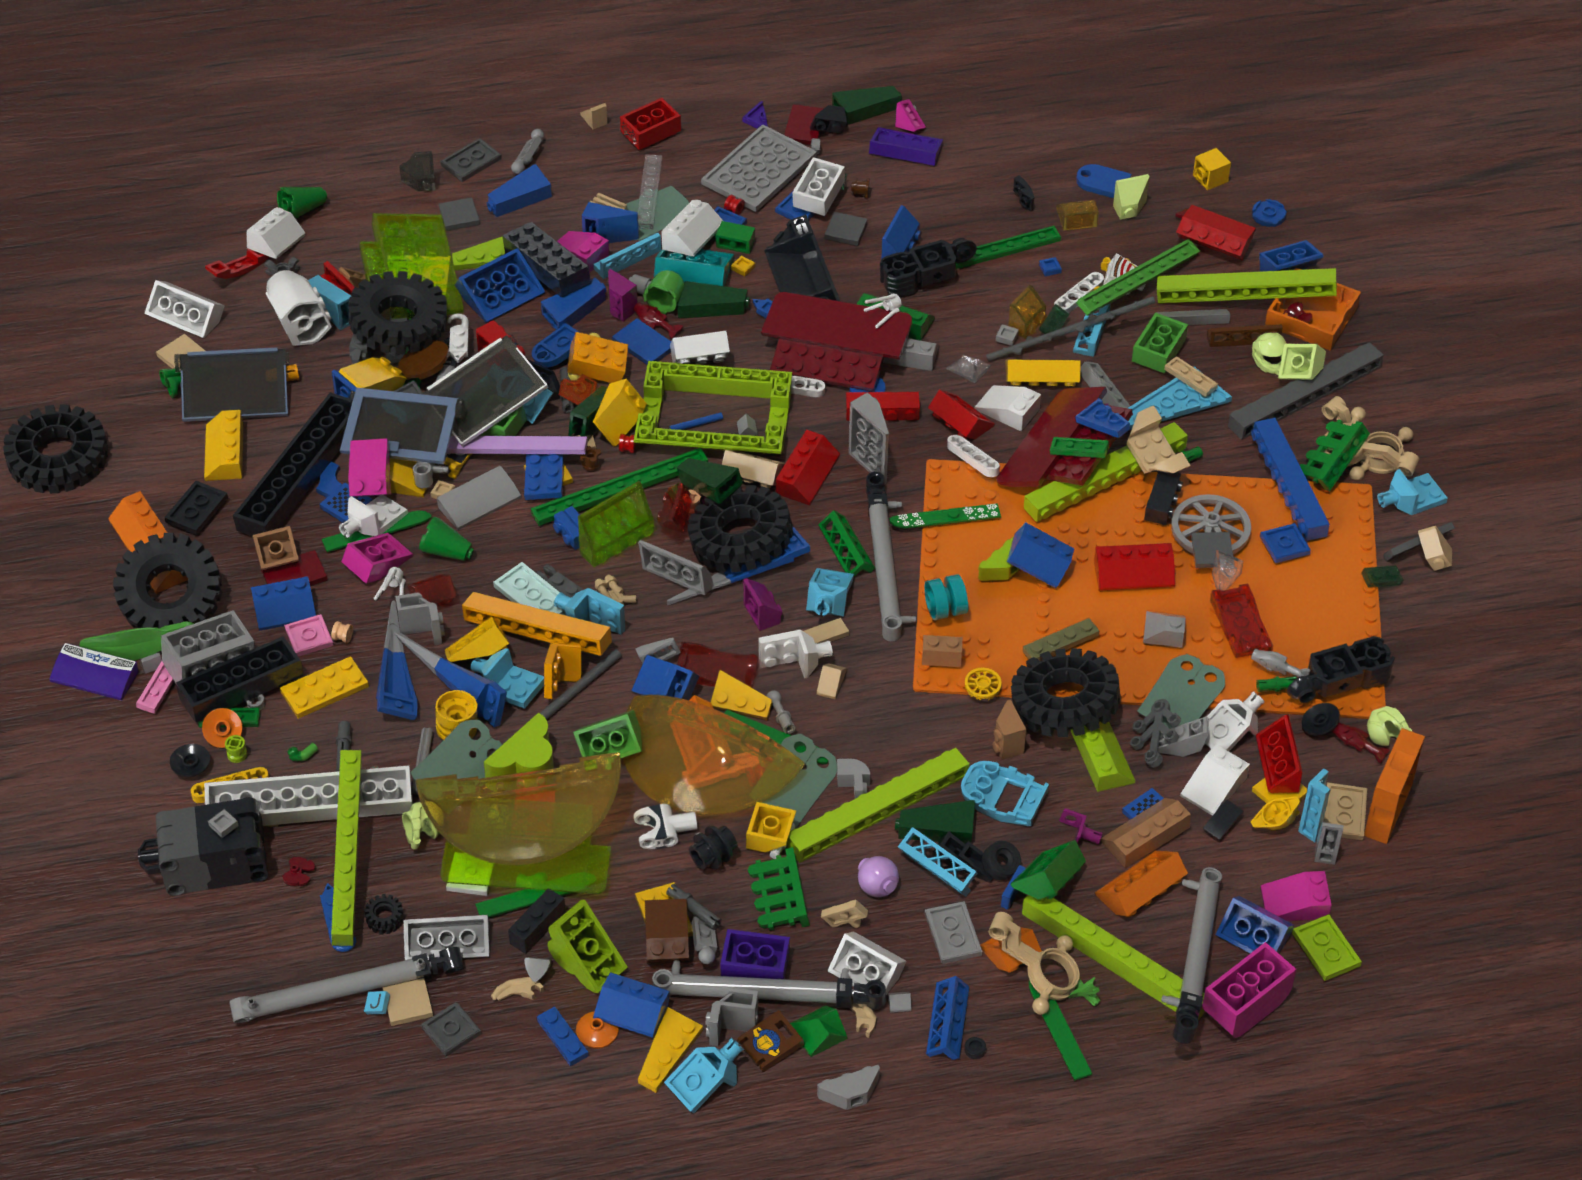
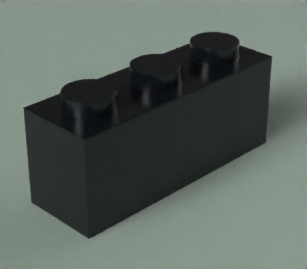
M1158 471L1146 506L1145 521L1166 526L1168 518L1172 519L1174 508L1172 507L1177 505L1179 498L1177 492L1181 493L1183 482L1180 481L1181 473Z
M548 888L508 929L510 944L527 954L549 931V926L566 913L565 899Z

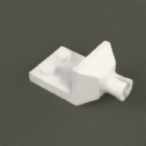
M384 495L378 496L367 505L351 496L348 500L349 519L339 525V530L347 538L356 531L371 536L381 535L406 516L408 509Z
M802 630L759 638L760 668L798 661L804 678H808L817 667L818 659L833 655L830 641L817 644L814 642L813 637Z
M1254 691L1243 702L1239 699L1222 700L1207 716L1209 718V735L1205 744L1210 749L1217 744L1230 751L1248 731L1255 736L1258 733V717L1255 715V712L1265 701Z

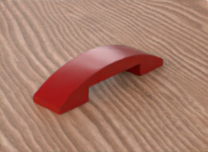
M247 249V255L225 264L218 260L206 265L205 269L218 278H235L259 267L269 256Z

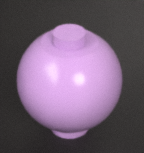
M883 856L865 858L860 862L858 866V882L866 894L872 897H885L896 889L899 882V872L896 865L890 859Z

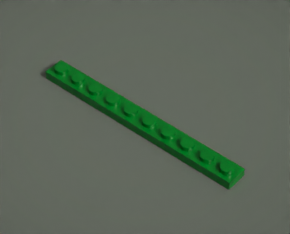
M698 448L531 508V514L538 526L554 521L556 513L564 511L571 506L579 512L679 476L676 467L687 458L708 462V458L702 449Z

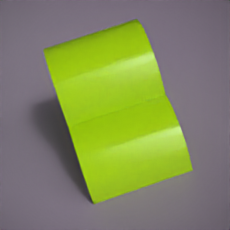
M537 713L484 761L485 780L488 788L498 792H506L517 786L521 789L544 790L551 785L554 780L552 746L549 743L548 722L543 715Z
M580 900L549 926V934L552 939L548 941L547 946L552 957L564 970L574 974L588 990L599 993L610 972L620 975L628 968L586 900Z

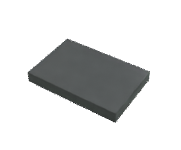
M478 138L441 160L440 163L448 172L461 182H464L501 160L502 157L494 148L481 138Z

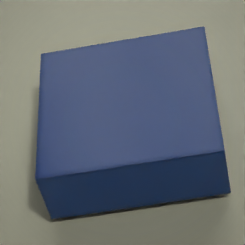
M1056 257L1039 260V266L1044 276L1062 272Z

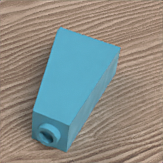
M319 275L309 279L308 281L312 288L316 287L326 305L325 307L332 318L330 321L339 330L350 326L349 298L351 295Z

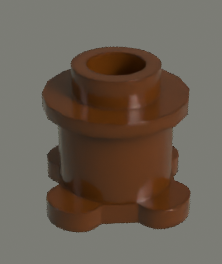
M856 178L855 181H852L851 192H854V195L862 194L865 195V198H868L870 178H867V181H861Z
M587 446L586 453L580 454L584 469L595 470L600 466V460L598 459V456L601 455L600 449Z

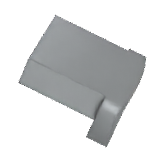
M537 957L524 959L527 973L533 982L540 980L548 968L551 967V959Z

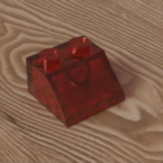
M442 573L407 585L410 594L420 593L430 603L436 604L441 602L443 605L452 602V598L457 597L450 574Z

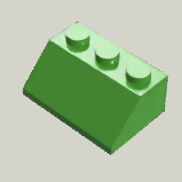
M634 710L581 727L573 732L586 769L642 751L641 728Z

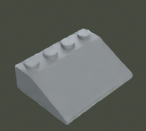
M867 392L850 402L849 454L869 473H882L885 477L886 485L889 432L880 403Z

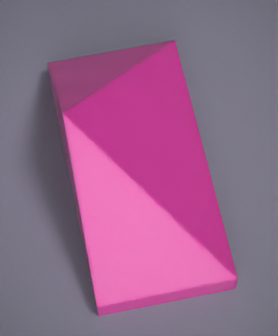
M909 99L897 103L895 127L912 132L925 129V124Z

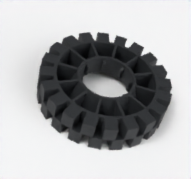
M392 271L383 272V279L378 274L370 276V282L364 279L359 283V288L355 287L351 292V297L349 298L350 329L353 334H357V339L360 342L364 343L367 341V346L374 350L381 344V352L390 353L392 347H395L396 354H405V347L407 346L411 353L420 351V345L427 348L432 344V340L438 341L441 337V332L444 333L446 328L447 300L445 295H442L440 287H434V282L428 278L422 281V275L413 273L411 278L408 279V272L398 271V278H394ZM403 307L414 312L415 316L404 322H393L383 318L380 314L388 308Z
M60 404L59 411L56 412L55 406L49 405L45 406V414H42L39 408L30 411L32 419L23 415L17 419L18 425H11L8 429L9 435L6 434L4 438V455L12 478L17 483L21 481V485L27 489L33 486L35 492L44 493L48 486L49 492L52 494L59 493L60 485H64L66 492L74 490V481L81 487L89 483L88 476L95 478L100 473L99 468H104L107 462L108 444L102 423L99 419L96 420L95 415L90 411L85 413L84 408L75 406L71 411L70 405ZM64 437L73 441L72 447L59 455L48 456L38 452V447L51 438Z
M747 485L745 492L742 491L740 486L720 504L706 498L704 499L705 505L698 504L694 509L695 514H691L689 518L688 534L696 558L700 562L704 561L705 566L711 569L716 566V570L726 572L729 565L731 572H741L743 564H746L747 571L756 569L755 561H759L762 566L770 563V555L775 558L783 553L782 548H787L790 543L789 538H792L793 534L790 513L785 500L781 499V495L777 492L771 493L769 488L761 487L758 491L756 485ZM750 518L757 521L753 528L743 533L730 534L722 531L728 523L736 519Z
M164 533L163 538H159L155 534L148 536L149 542L145 544L142 540L138 541L133 545L135 548L133 552L127 550L122 556L124 563H118L115 570L117 577L113 579L114 595L123 616L126 617L127 621L134 628H162L181 622H192L195 624L208 619V614L214 615L218 608L216 602L220 601L222 596L220 588L222 586V578L212 554L208 549L205 550L203 544L196 539L191 541L189 536L183 534L175 537L174 533ZM168 570L181 572L183 577L186 576L188 578V584H186L187 591L183 597H180L179 600L173 603L166 602V604L156 602L154 597L151 598L149 596V590H151L150 583L159 573Z
M1065 648L1055 649V657H1052L1049 651L1041 653L1040 661L1035 657L1027 660V667L1021 665L1017 670V675H1014L1012 678L1011 692L1016 711L1023 724H1028V729L1034 732L1041 729L1042 735L1052 736L1054 731L1057 730L1058 737H1068L1069 730L1071 729L1075 736L1085 734L1084 726L1092 732L1100 728L1099 722L1103 724L1109 722L1111 714L1115 715L1119 709L1118 704H1120L1121 695L1116 668L1112 663L1109 664L1107 658L1104 656L1097 658V653L1089 650L1083 656L1082 649L1072 648L1070 655H1066ZM1064 682H1073L1084 687L1081 692L1069 697H1056L1047 693V690L1052 686Z

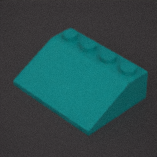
M701 249L693 257L661 250L655 257L654 277L661 271L670 270L678 273L684 283L689 281L724 286L734 254Z

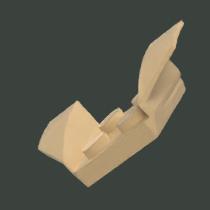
M1155 406L1138 412L1126 442L1128 448L1144 474L1154 470L1176 473L1190 467L1191 465L1183 452L1175 454L1160 430L1159 424L1162 418Z

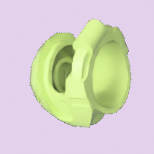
M1264 333L1253 342L1252 356L1256 365L1265 373L1269 372L1279 375L1281 361L1277 364H1271L1264 359V356H1279L1282 359L1284 344H1287L1283 336L1279 333Z
M1389 706L1373 710L1367 722V730L1371 741L1381 746H1389L1390 738H1397L1401 728L1412 731L1399 710Z
M427 800L412 804L410 810L402 814L405 834L408 843L411 844V848L418 849L421 842L420 833L422 831L435 839L443 828L444 817L437 806Z

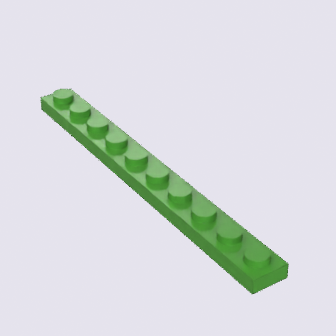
M1187 239L1079 298L1076 304L1088 316L1152 281L1157 276H1161L1197 256L1200 250L1190 239Z

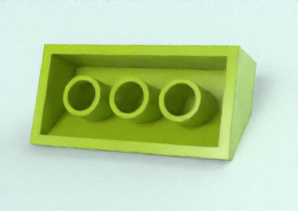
M1099 722L1100 728L1092 732L1084 726L1085 734L1075 736L1071 729V733L1097 792L1135 783L1134 776L1109 722L1106 724Z

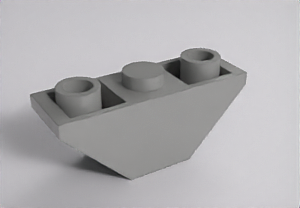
M1206 716L1171 728L1179 735L1178 740L1174 743H1169L1165 735L1161 733L1158 752L1184 757L1201 751L1209 735V718Z
M879 1065L867 1066L859 1071L845 1073L841 1077L822 1081L817 1084L818 1099L845 1110L867 1104L879 1081Z

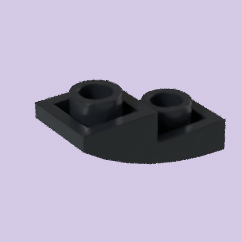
M1018 175L1014 178L1013 191L1020 196L1019 203L1031 212L1034 208L1033 191L1028 183Z
M1226 800L1206 823L1203 830L1218 841H1221L1244 811L1229 800Z

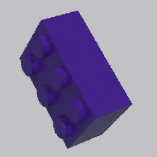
M727 929L720 963L721 976L785 979L790 952V937Z

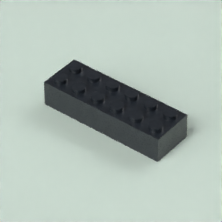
M526 223L502 235L505 253L518 248L535 276L560 297H564L591 284L589 266L534 223Z
M283 636L176 682L180 701L195 723H198L215 709H230L303 677V670L300 658Z

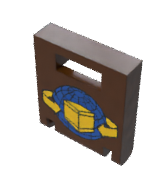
M779 1010L737 1039L744 1051L759 1066L762 1072L767 1071L804 1045L802 1037ZM782 1025L791 1035L788 1039L779 1031Z

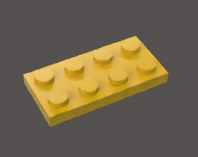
M350 656L282 686L280 691L299 719L369 687V684Z

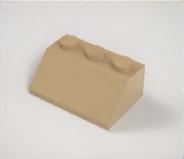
M725 450L722 465L739 468L740 475L743 478L742 481L748 483L757 481L760 482V486L771 488V485H776V478L785 465L783 462L736 450Z

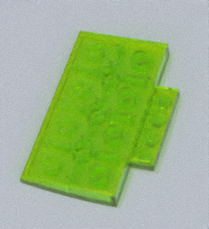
M373 213L371 225L375 242L360 241L359 244L366 280L370 282V276L378 274L383 279V272L389 271L393 272L394 278H398V271L408 272V279L411 278L413 273L422 275V281L428 278L434 282V287L439 286L442 290V295H445L447 300V315L462 313L464 311L461 295L455 286L457 278L442 215ZM390 308L392 319H410L415 316L414 312L407 308Z

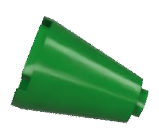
M281 187V190L277 192L278 207L291 212L295 219L325 204L327 199V193L321 187Z
M433 517L426 528L428 529L426 534H423L419 550L462 561L472 557L474 549L471 542L440 518Z

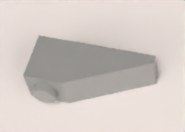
M1322 823L1316 839L1314 862L1335 865L1344 825Z

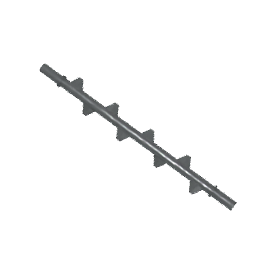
M1152 296L1138 302L1134 301L1132 304L1098 316L1090 314L1087 320L1038 337L1028 336L1026 341L1007 348L1003 347L1001 350L987 354L986 358L989 362L1003 356L1007 357V355L1012 353L1019 355L1023 349L1074 331L1082 333L1085 327L1154 304L1155 299Z

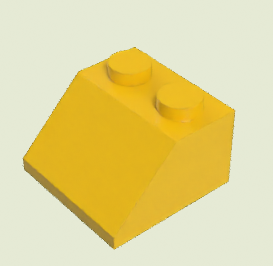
M756 802L746 833V848L766 853L785 846L796 810Z

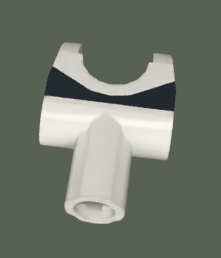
M668 804L648 806L634 813L635 823L654 828L639 837V844L644 849H661L674 846L678 843V832L697 830L695 812L673 815Z

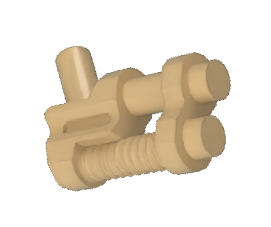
M607 575L604 578L605 580L597 579L595 581V588L600 594L623 605L624 603H636V595L623 596L624 590L617 585V580L614 576Z

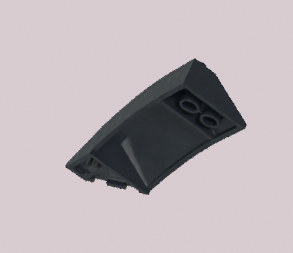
M805 214L790 220L786 224L787 228L784 231H780L773 239V245L768 246L764 250L779 291L841 302L807 215Z

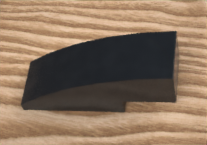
M949 831L940 839L937 845L977 872L975 877L988 882L993 879L985 872L982 866L983 852L969 841L963 843ZM943 859L952 865L951 859Z

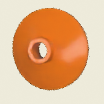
M218 708L211 711L205 717L202 724L204 738L209 744L218 748H225V741L228 737L233 735L241 736L243 729L240 717L234 711L227 708ZM221 725H226L227 730L225 732L220 731Z
M593 1011L580 1018L576 1025V1035L586 1047L600 1049L609 1046L616 1040L619 1027L603 1022L600 1018L593 1019L595 1012Z

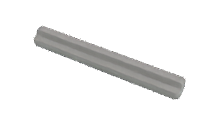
M424 727L422 729L416 767L430 753L433 736L431 728ZM413 778L412 793L414 795H421L423 791Z

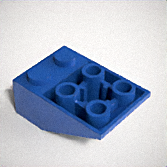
M588 202L582 213V231L596 233L609 240V243L639 239L638 212Z
M646 655L631 691L680 710L689 701L699 675L676 664Z

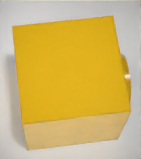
M1217 148L1195 156L1193 176L1208 191L1229 181L1231 162Z

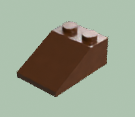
M687 899L645 900L647 963L674 962V960L689 962Z

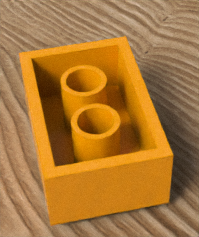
M576 332L570 345L567 373L609 383L620 381L626 371L628 344Z

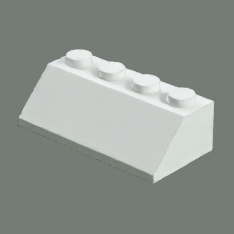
M692 200L662 230V250L694 257L717 233L723 220L708 203Z
M155 280L144 314L205 338L220 322L225 306L171 283Z

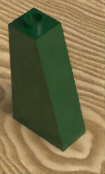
M894 86L832 93V106L844 107L846 125L894 111L897 108V103L902 101L901 93Z
M685 281V286L678 303V318L743 315L746 307L749 308L750 306L748 290Z
M599 387L570 412L568 436L580 435L581 437H587L588 441L592 435L593 437L599 429L593 423V420L608 387Z
M687 458L676 467L682 484L719 504L743 484L739 468L691 458Z
M975 800L901 810L900 818L895 820V830H899L898 839H904L913 827L933 842H939L949 831L963 843L968 841L972 843ZM914 834L911 840L920 841V838Z

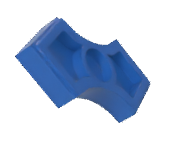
M330 462L319 476L320 483L316 488L318 494L327 498L342 485L336 479L340 471L339 465Z

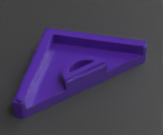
M760 101L744 115L742 122L756 129L762 124L768 127L763 101Z

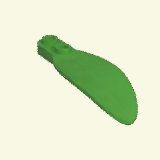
M181 622L162 628H137L93 636L81 640L79 646L134 661L160 652L162 650L161 635L194 623Z

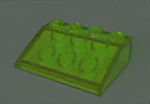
M640 481L578 516L580 554L593 567L604 563L607 559L619 554L624 549L636 544L639 540L650 536L654 532V519Z

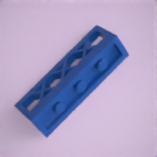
M957 976L936 982L926 1054L929 1057L944 1053L952 1060L960 1057L969 986ZM948 987V990L942 996L943 988ZM945 1002H946V1007H945V1008L942 1010V1012L940 1013V1008H941V1007L945 1004ZM943 1021V1025H942L941 1028L937 1031V1027H938L939 1024ZM941 1038L940 1046L935 1047V1044Z

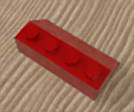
M1191 205L1183 215L1176 233L1180 238L1190 239L1193 243L1243 261L1256 228Z
M806 429L776 478V492L783 497L810 506L838 460L840 453L824 435Z
M1172 543L1098 546L1095 548L1094 566L1099 591L1175 587Z

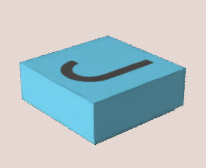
M387 991L368 992L364 1012L366 1014H386L390 994Z

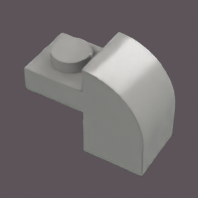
M837 759L838 787H854L855 799L861 794H866L867 786H870L869 768L857 759Z

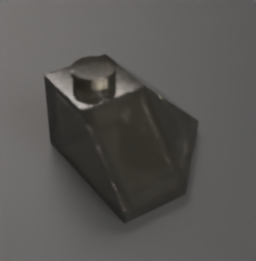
M432 151L415 152L411 155L410 160L399 166L401 182L418 192L436 190Z

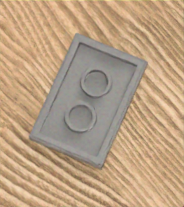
M965 901L925 909L924 914L942 964L982 956V949Z

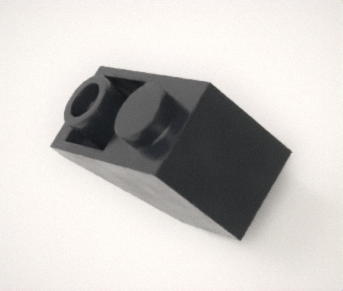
M828 105L814 116L810 129L842 133L847 123L844 107Z

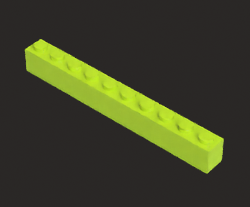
M1336 268L1157 276L1158 303L1337 296Z
M1175 422L1160 429L1174 453L1181 452L1186 448L1188 435ZM1126 445L1102 458L1083 486L1053 481L1025 495L1024 509L1036 522L1047 519L1050 515L1063 511L1065 508L1077 504L1081 500L1093 496L1095 493L1107 489L1133 474L1139 473L1142 469Z
M957 748L945 751L940 756L927 760L919 767L912 768L907 773L896 776L891 781L877 786L874 790L861 794L856 799L842 804L839 808L828 811L815 820H810L802 827L791 830L786 843L787 848H794L796 859L801 863L963 779L969 768V762Z
M361 750L340 751L331 930L332 946H353L362 767Z
M1028 895L1023 900L1022 915L1058 938L1063 935L1069 936L1073 941L1074 948L1176 1012V1006L1168 1005L1162 1002L1161 999L1163 995L1180 998L1183 979L1054 898L1047 899V897L1038 900ZM1202 1006L1199 1012L1198 1020L1206 1012L1203 1010Z

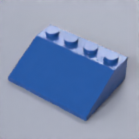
M518 248L459 277L455 284L465 302L485 323L545 293V290Z

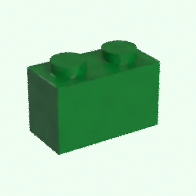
M722 221L716 233L717 248L750 254L755 242V227Z

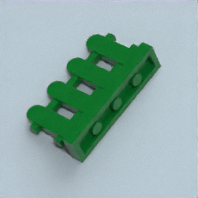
M1342 420L1329 422L1326 425V429L1329 432L1328 435L1319 436L1316 439V443L1319 446L1318 449L1308 451L1306 458L1309 462L1306 465L1300 464L1305 477L1312 479L1315 484L1320 483L1324 490L1330 491L1370 435L1362 422L1356 421L1351 426L1343 424ZM1335 435L1342 436V439L1338 440L1334 439L1333 437ZM1325 449L1333 451L1331 454L1323 453ZM1315 463L1323 465L1321 469L1313 467Z
M793 847L785 849L786 857L777 855L776 859L765 862L755 860L756 864L748 867L750 877H759L758 881L751 884L752 892L757 895L762 894V897L755 900V908L757 911H765L766 913L759 916L757 921L761 928H769V931L774 930V926L789 923L790 926L795 925V921L799 920L802 927L810 926ZM778 872L780 874L779 876L764 879L765 875ZM783 889L782 893L769 896L767 892ZM786 906L785 910L771 913L770 909Z

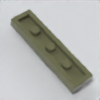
M1088 618L1023 646V652L1028 659L1035 657L1040 661L1041 653L1049 651L1054 656L1056 655L1055 649L1065 648V650H1068L1098 637L1100 631L1091 619Z

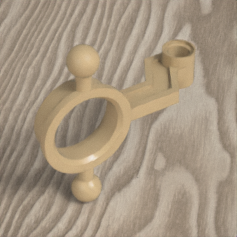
M1335 396L1322 407L1323 415L1329 420L1335 418L1336 421L1342 420L1343 423H1350L1352 420L1346 403L1339 396ZM1403 427L1399 430L1398 436L1389 432H1374L1368 436L1367 442L1389 444L1403 456L1402 442L1410 441L1413 437V431L1409 427ZM1364 456L1360 460L1361 466H1355L1350 470V477L1353 480L1359 481L1363 479L1364 472L1367 470L1386 474L1394 472L1396 469L1384 460Z
M1362 407L1353 408L1351 411V422L1343 424L1351 426L1356 421H1362L1366 416L1365 410ZM1335 435L1333 438L1340 439L1342 436ZM1366 439L1348 466L1358 463L1364 456L1383 459L1394 469H1400L1405 476H1412L1420 459L1412 452H1404L1402 456L1390 446L1368 443ZM1325 449L1323 453L1331 454V450Z
M997 912L989 928V935L995 940L1002 941V950L1028 966L1030 982L1041 994L1040 998L1034 1000L1032 1004L1033 1010L1037 1014H1045L1049 1010L1048 999H1066L1074 991L1079 981V968L1075 960L1067 953L1072 949L1073 941L1069 936L1063 935L1057 939V948H1049L1042 952H1037L1021 942V927L1013 923V918L1005 912ZM1042 959H1053L1065 968L1069 978L1067 987H1057L1045 978L1040 966Z

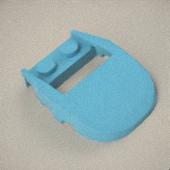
M979 761L968 768L961 782V791L965 801L975 800L974 809L1000 822L1031 826L1045 795L1048 793L1049 784L1045 782L1043 786L1034 781V776L1028 773L1024 775L1012 766L1005 768L999 766L996 762ZM1007 783L1025 788L1013 812L997 811L995 807Z

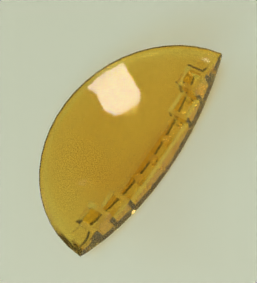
M664 695L634 696L626 711H635L641 728L642 740L641 752L623 757L629 775L647 796L660 804H668L671 809L680 812H695L698 815H719L755 806L756 802L761 803L781 791L797 776L805 765L796 755L755 728L725 713L696 702Z
M620 752L579 757V763L559 765L560 768L478 779V776L457 779V774L416 779V786L421 804L428 818L439 833L452 845L470 856L489 863L510 866L532 865L555 859L570 852L589 838L601 825L618 791L621 771Z

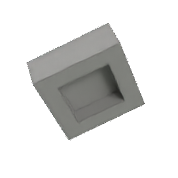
M1002 324L996 335V341L1013 346L1019 329Z
M225 809L208 821L209 826L222 838L239 826L237 820Z

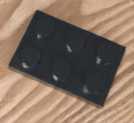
M195 481L164 517L165 523L198 535L228 499V494Z

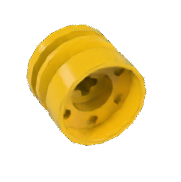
M453 690L442 694L437 699L435 706L436 732L442 740L461 722L477 720V702L470 693ZM477 728L470 729L469 736L471 739L477 733Z

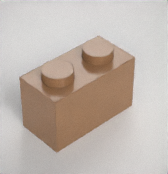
M923 635L922 665L961 667L963 637Z

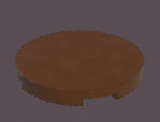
M432 341V344L427 348L420 345V351L411 353L409 350L405 353L398 363V369L402 371L401 374L407 380L418 377L421 380L439 372L444 367L443 364L446 360L450 359L451 353L446 343Z

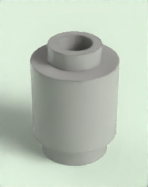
M636 274L629 278L631 282L637 285V293L641 295L644 294L645 289L652 281L650 278Z

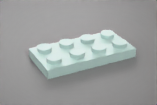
M523 562L493 582L494 588L511 602L562 615L566 614L563 609L554 606V600L560 592Z

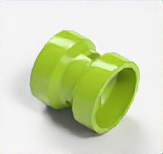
M233 735L225 741L228 760L233 763L242 762L247 757L246 744L242 736Z

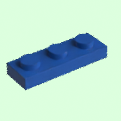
M555 1006L537 1016V1022L570 1067L589 1057L587 1049Z

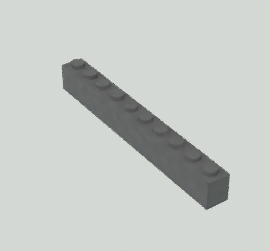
M1370 342L1359 346L1350 353H1346L1342 357L1324 365L1323 369L1312 380L1297 379L1291 381L1286 386L1278 388L1266 396H1262L1260 399L1247 404L1239 410L1233 411L1229 416L1228 427L1243 440L1251 436L1254 422L1276 418L1278 422L1381 368L1384 355Z

